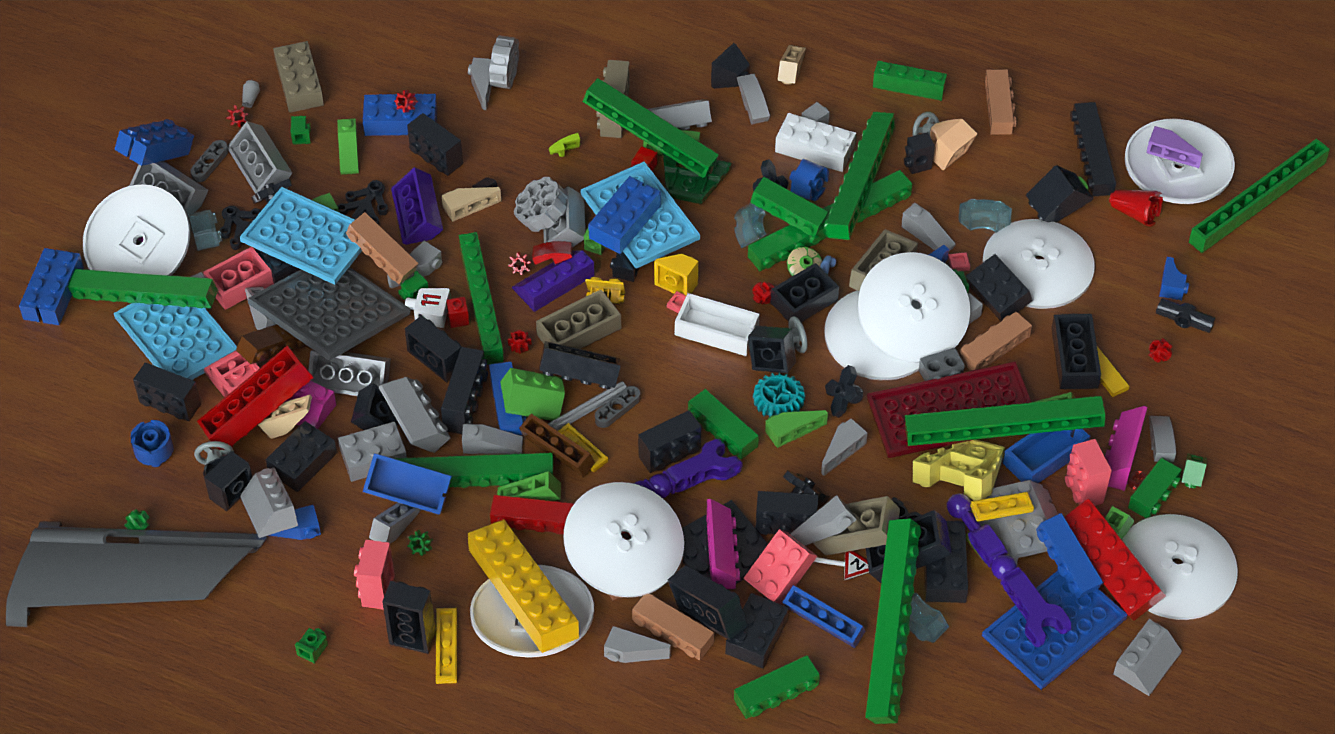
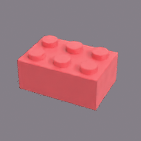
M253 247L203 272L205 278L213 279L218 289L216 299L225 310L247 299L246 288L263 287L266 289L274 284L271 269Z
M1096 439L1073 445L1070 462L1067 466L1068 471L1065 476V483L1068 488H1071L1075 503L1080 505L1089 498L1095 506L1104 503L1112 470Z
M779 529L743 579L769 600L782 605L791 587L798 584L817 558V555L788 532Z
M365 540L364 547H360L359 550L360 562L355 565L354 576L357 577L356 587L359 588L358 598H361L362 607L383 609V598L390 581H394L395 577L390 543Z

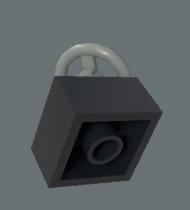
M793 316L789 319V328L756 326L748 335L752 370L788 373L796 363L795 349L799 353H805L808 345L805 329L797 317Z
M220 441L205 442L196 448L194 456L199 463L205 465L203 476L209 499L225 511H228L241 499L240 495L252 479L250 465L235 454L229 444ZM211 447H220V448H223V449H225V450H217V449H213V448H211ZM201 451L207 452V459L201 457Z

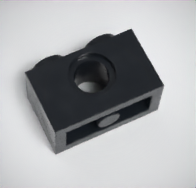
M928 132L908 137L904 165L906 168H909L911 174L932 169L935 144Z

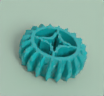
M780 372L778 375L771 373L770 377L765 375L763 380L759 379L758 384L754 387V405L757 407L758 412H762L763 417L767 415L771 417L782 412H800V409L804 406V388L801 386L800 381H796L795 376L789 378L788 373L785 376L781 375Z

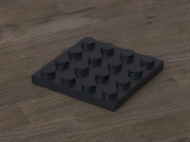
M730 500L723 505L731 509V517H735L736 529L732 530L733 534H737V546H734V551H738V563H735V568H739L740 581H736L737 584L744 580L743 578L762 554L768 543L736 504ZM706 514L682 528L684 536L683 564L693 570L696 569L705 577H710Z

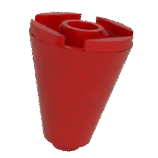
M1115 190L1109 197V203L1116 210L1146 226L1152 227L1156 223L1153 221L1155 216L1159 217L1161 213L1163 197H1160L1162 193L1156 190Z

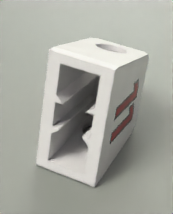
M421 288L418 291L417 299L406 298L405 305L414 310L415 320L422 315L427 320L430 319L436 327L444 328L448 314L446 300L451 299L450 289Z

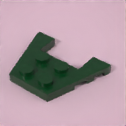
M663 153L665 187L673 199L702 204L732 168V163L716 160L712 173H708L703 179L689 169L676 167L677 161Z

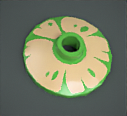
M798 247L789 254L786 262L787 269L791 276H794L815 263L820 267L822 259L815 250L808 247ZM804 260H807L809 264H805Z

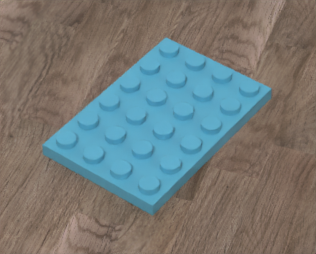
M645 162L581 189L582 197L596 215L629 176L643 182L644 187L649 185L661 191V206L623 250L635 268H639L700 240L699 232Z
M283 187L278 190L240 236L241 242L334 285L362 252L361 248L355 242H352L346 234L349 225L354 219Z
M131 303L114 313L115 319L154 366L190 380L205 373V367L236 351L237 348L235 343L205 308Z

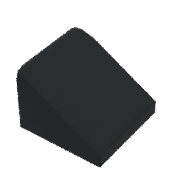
M486 177L472 185V187L488 188L498 187L496 180Z

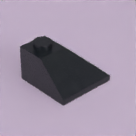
M733 43L712 62V88L739 87L737 77L750 75V64L737 44Z

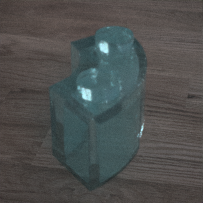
M970 199L959 206V222L970 231L985 228L997 233L1011 224L1012 208L1005 205L1002 201Z
M751 202L740 208L734 217L737 220V227L734 228L741 248L767 235L763 226V217L766 214L762 208L756 207Z
M210 209L188 214L197 250L220 246L219 242L222 241L220 230L216 231L214 225L217 223L215 212L211 213Z
M914 593L911 602L912 614L909 620L910 631L919 640L934 643L949 628V625L939 610L927 605L918 593Z

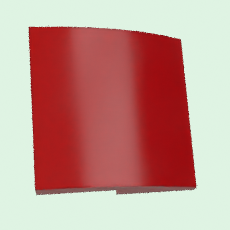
M553 241L533 246L532 259L534 264L536 265L551 258L555 264L570 259L573 255V245L571 242Z

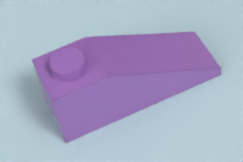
M1154 126L1146 153L1192 167H1200L1203 156L1200 151L1173 131Z

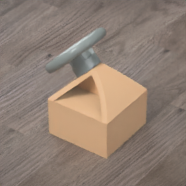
M924 112L919 115L913 126V136L918 135V133L928 132L935 144L933 161L943 171L967 152L977 136V133L963 119L939 122L938 117L932 112ZM929 117L927 123L923 127H919L921 121Z

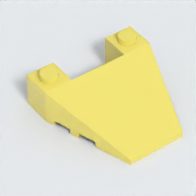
M975 439L952 444V448L947 450L943 447L939 448L938 453L935 454L924 453L913 460V482L920 484L922 487H930L939 480L964 486V495L973 501L985 499L992 494L1005 447Z

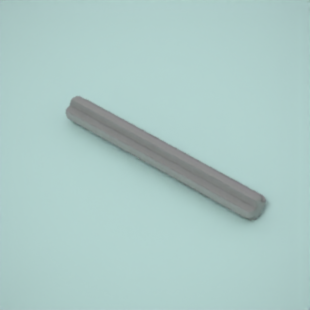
M623 381L617 383L615 388L611 387L551 421L548 425L557 431L566 424L573 423L610 401L627 387Z

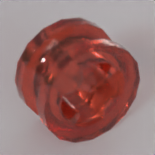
M1132 471L1129 475L1128 486L1133 490H1137L1146 478V475L1142 471Z

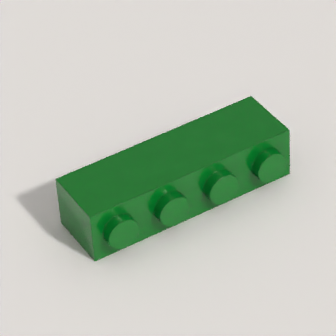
M877 61L874 71L873 88L942 101L947 74Z
M765 177L762 178L754 190L750 201L756 207L762 208L771 213V215L784 220L789 225L795 226L813 237L819 232L828 214V211Z
M706 389L688 401V410L702 425L703 429L713 434L716 439H720L731 454L736 455L742 460L758 447L759 435Z
M808 655L734 689V701L745 719L756 717L768 708H775L785 700H792L804 691L815 689L819 685L820 674Z

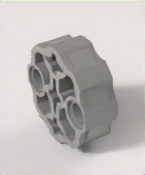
M501 35L497 37L493 46L489 68L490 85L507 89L512 87L519 61L518 39Z
M550 177L533 180L517 196L514 215L533 232H539L545 228L548 229L566 211L568 194Z

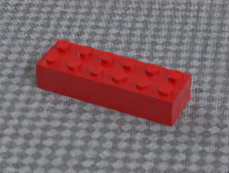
M286 346L197 420L210 441L224 442L233 447L238 440L246 436L257 424L263 422L269 414L276 411L281 404L291 398L300 388L307 385L314 377L293 351Z
M1089 498L1064 517L1102 579L1103 584L1133 621L1166 597L1161 588Z

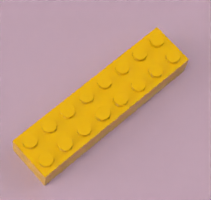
M505 520L468 533L470 553L541 653L579 639L578 619Z

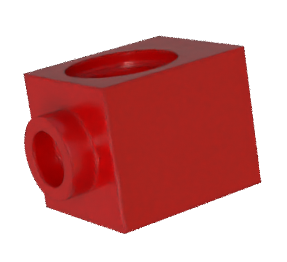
M641 146L631 160V167L645 162L653 172L657 166V152Z
M465 297L447 299L450 327L455 328L469 325Z

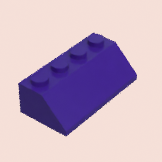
M414 167L391 188L403 244L432 240L443 230L431 175Z
M583 250L573 251L572 258L557 264L554 262L550 263L512 286V289L535 312L582 284L586 279L593 277L594 261Z

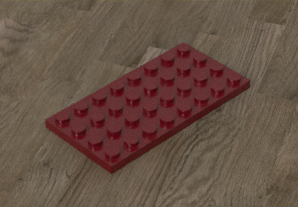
M1016 362L867 394V401L887 458L970 441L963 440L908 446L905 415L1031 403Z

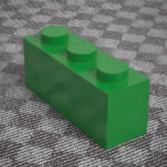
M1160 458L1131 496L1128 509L1144 518H1149L1153 514L1156 515L1162 506L1161 503L1169 499L1172 488L1176 489L1182 480L1180 478L1182 469Z

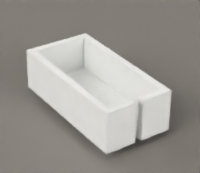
M788 113L776 136L775 152L800 160L807 159L821 166L843 172L848 158H850L855 148L856 133Z
M688 293L675 320V335L747 356L749 351L748 335L756 326H759V314Z

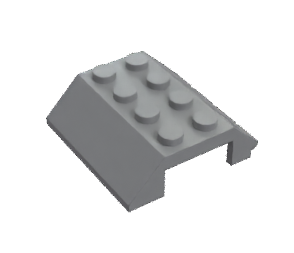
M1031 480L993 488L992 494L985 499L1028 492L1034 506L1033 512L978 521L982 526L988 524L1008 551L1007 555L1011 556L1016 564L1018 558L1047 552V547L1044 542L1039 540L1036 529L1041 522L1058 515L1054 504L1051 503L1052 499L1048 490L1044 489L1041 484Z

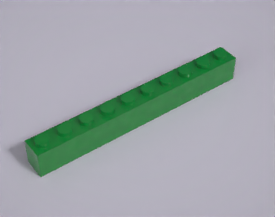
M873 112L871 118H868L867 128L863 130L862 140H859L858 149L853 154V161L849 163V171L844 175L843 185H840L839 194L835 196L834 206L830 208L829 218L825 220L824 227L827 230L828 238L850 240L895 130L894 113Z
M1316 138L1193 227L1189 243L1201 253L1205 252L1323 166L1327 161L1330 148Z
M901 170L872 184L857 223L911 196L913 184ZM834 203L822 208L828 211L826 219L829 218L830 208L834 206ZM825 222L815 237L804 233L795 226L788 225L748 245V258L760 272L764 269H769L774 264L787 260L789 254L794 249L817 245L820 241L828 238L827 230L824 227Z
M1102 396L905 415L908 446L1105 426V409Z
M912 519L889 520L865 716V718L875 724L898 723V716L901 712L900 698L903 693L905 655L907 654V637L910 632L909 620L912 614L911 602L914 595L913 585L914 576L916 575V558L919 554L918 541L921 535L920 525Z

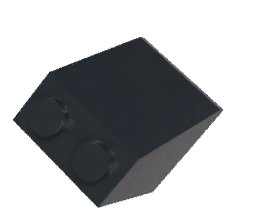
M1055 165L1026 194L1029 199V205L1039 213L1037 216L1041 221L1056 223L1094 199L1076 173L1058 165Z

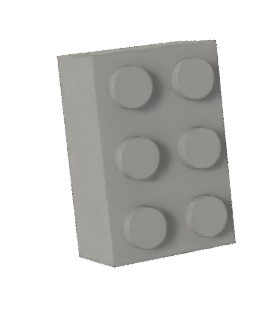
M395 422L338 438L340 452L351 482L367 477L374 453L391 458H407Z

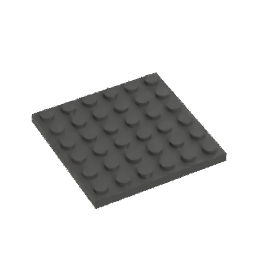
M350 267L335 285L304 270H299L248 298L250 306L328 361L410 315L409 307Z

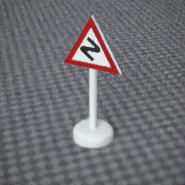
M853 551L845 552V562L818 557L814 560V562L843 566L844 580L869 573L867 560Z

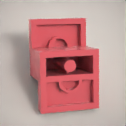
M234 351L205 367L204 372L221 394L226 397L260 368L256 363L250 364L237 351Z

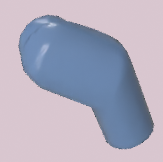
M825 256L820 268L828 275L829 267L836 265V259L831 258V256Z

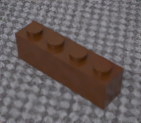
M275 324L242 335L236 351L250 364H254L274 357L286 346L291 350L304 347L306 344Z
M532 413L519 427L527 440L546 453H553L555 459L582 477L596 463L590 452Z

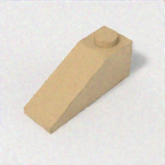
M793 45L788 46L780 60L778 81H782L784 84L796 82L806 48Z
M499 187L458 188L442 195L443 208L452 222L501 202V190Z
M303 396L281 404L276 411L269 414L258 425L271 439L287 434L309 412L312 396Z

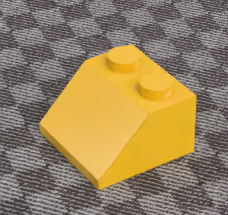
M684 254L656 259L654 261L655 285L674 294L676 291L686 296L688 293L691 294L698 285V261Z

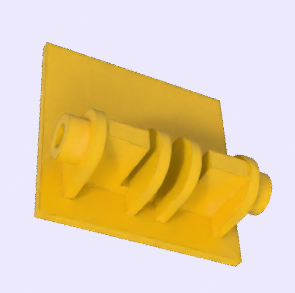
M591 277L585 280L588 291H590L587 292L586 296L602 290L607 292L608 299L611 293L610 301L612 303L620 304V302H624V295L621 294H625L624 283L620 282V280L609 279V281H602L598 277Z

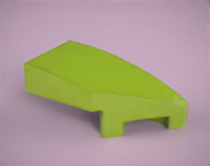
M579 134L569 135L554 143L549 148L550 154L558 153L560 157H564L566 150L579 148Z

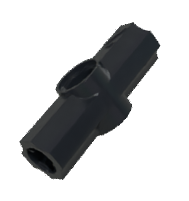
M1163 298L1156 309V314L1174 320L1176 325L1181 328L1191 326L1207 333L1211 332L1216 319L1197 311L1196 307L1192 304L1183 303L1179 305Z

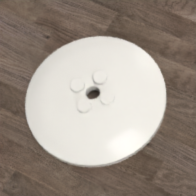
M1163 119L1141 127L1132 135L1125 151L1126 169L1136 185L1142 190L1160 191L1162 193L1160 197H1163L1164 201L1171 203L1194 204L1216 197L1231 182L1235 168L1233 153L1227 142L1218 133L1205 125L1185 119ZM1154 126L1173 131L1203 154L1200 167H1192L1146 153Z
M133 185L115 191L95 208L86 224L83 235V253L89 269L171 276L182 263L189 247L190 224L187 213L173 195L156 186ZM139 237H143L142 244L136 245V240Z
M1026 219L1005 225L990 237L983 253L982 262L996 254L1030 291L1032 302L1026 307L1056 308L1075 301L1088 289L1094 275V258L1087 243L1072 229L1056 222ZM1042 256L1044 259L1038 260L1035 257Z
M908 252L887 257L870 270L860 287L858 315L863 330L878 349L895 359L909 363H919L920 358L955 348L968 328L970 302L964 284L948 265L926 254ZM914 300L918 301L921 304V308H913L911 302Z
M858 290L844 296L832 307L825 322V341L829 352L844 368L847 365L853 366L856 369L857 375L874 380L899 379L919 370V363H909L888 356L871 342L863 330L859 319ZM914 300L911 302L913 308H921V304L918 301Z
M613 482L592 488L583 494L572 506L564 526V546L572 567L589 585L609 595L638 597L658 590L668 582L667 579L675 574L683 556L684 536L677 515L663 498L640 485ZM621 532H628L631 535V539L626 540L622 538Z
M1176 514L1152 516L1133 525L1122 539L1166 595L1165 598L1148 610L1153 614L1176 620L1201 618L1221 608L1233 593L1238 574L1235 555L1227 541L1215 529L1204 522ZM1178 558L1182 560L1183 563L1176 564L1173 562V559Z
M538 565L579 622V639L541 653L490 579L479 587L472 599L470 607L471 623L482 641L502 653L519 657H540L555 654L574 645L590 628L594 616V602L589 589L579 578L565 570L552 566Z

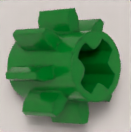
M135 509L125 517L127 523L124 526L131 530H144L149 526L147 520L150 517L145 510L139 512L138 509Z
M417 530L415 535L408 537L411 541L407 547L411 548L412 554L419 552L423 556L426 554V551L432 549L430 544L433 539L428 536V531L421 534V531Z

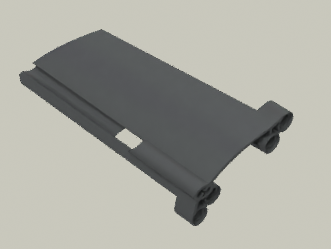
M40 521L38 528H35L31 534L30 542L21 558L8 593L6 626L27 627L30 607L204 600L245 556L258 551L267 540V537L259 538L257 534L74 528L60 527L62 526L61 522ZM106 537H138L139 544L107 543Z

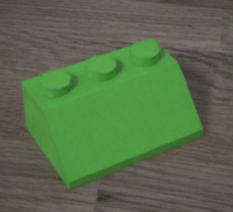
M514 368L508 370L500 381L506 413L527 417L532 413L539 419L550 421L560 417L565 395L561 377L547 376L541 373Z

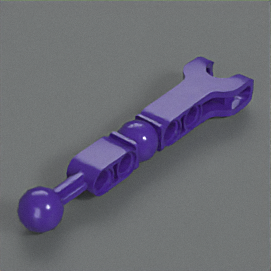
M715 439L705 443L700 454L668 468L662 474L652 476L649 481L644 479V481H638L633 484L645 487L655 492L661 498H665L670 493L681 492L709 479H730L740 473L743 463L736 456L722 457L725 451V444L720 439Z
M960 493L952 495L947 501L948 513L954 518L962 519L970 530L968 533L970 543L982 560L991 568L993 575L1001 579L1000 583L1003 585L1004 590L1026 619L1025 635L1035 647L1044 645L1046 635L1042 627L1045 626L1054 627L1060 634L1071 631V621L1065 611L1060 606L1049 604L1043 599L1026 574L1021 571L1020 567H1017L1015 560L1007 555L1008 551L988 524L981 526L971 513L970 498Z

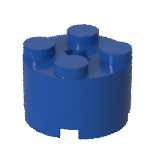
M802 159L798 168L790 174V180L792 181L791 192L805 199L817 201L825 190L823 185L824 182H828L829 170L817 163Z
M151 420L148 423L141 422L131 432V444L134 455L142 464L159 467L172 455L174 446L169 429L163 422L158 420Z

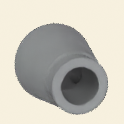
M248 80L243 85L242 105L246 108L253 106L260 92V85L255 81Z

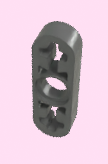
M214 141L193 165L191 176L195 182L205 181L226 157L228 147L225 141ZM207 159L214 160L212 163H205Z
M628 386L595 412L596 425L601 428L609 427L640 402V390L635 386ZM615 404H621L623 408L620 410H615L612 408V406Z

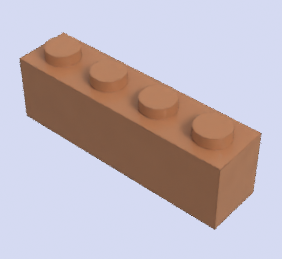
M986 70L985 89L990 134H1012L1013 127H1016V116H1013L1015 104L1011 103L1013 101V90H1010L1012 78L1008 77V70Z
M365 212L349 225L346 232L348 238L355 242L364 254L369 255L375 264L388 274L390 279L400 285L415 272L418 262Z
M1018 312L1007 315L999 324L991 326L986 333L978 335L970 344H965L960 349V358L964 366L969 371L986 368L1028 339L1031 334L1032 325Z
M651 594L643 595L632 609V620L638 626H644L656 637H662L671 646L682 649L689 657L701 660L714 643L713 631Z

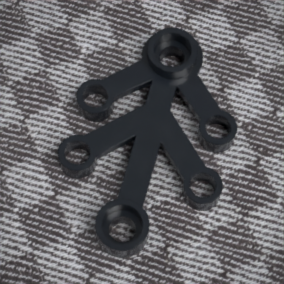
M373 180L365 189L348 191L345 194L348 203L337 205L339 213L346 215L349 210L357 209L351 217L356 220L366 211L367 215L379 225V218L375 215L371 202L374 198L376 199L379 215L384 216L388 214V205L385 204L382 197L385 192L382 182ZM366 196L365 199L356 201L358 197Z
M227 206L222 210V218L225 220V223L219 230L220 236L223 239L229 238L231 236L232 223L237 225L234 238L230 240V246L233 250L241 248L240 236L252 223L243 221L241 218L254 220L258 216L254 214H259L261 210L254 208L251 212L240 211L236 206Z

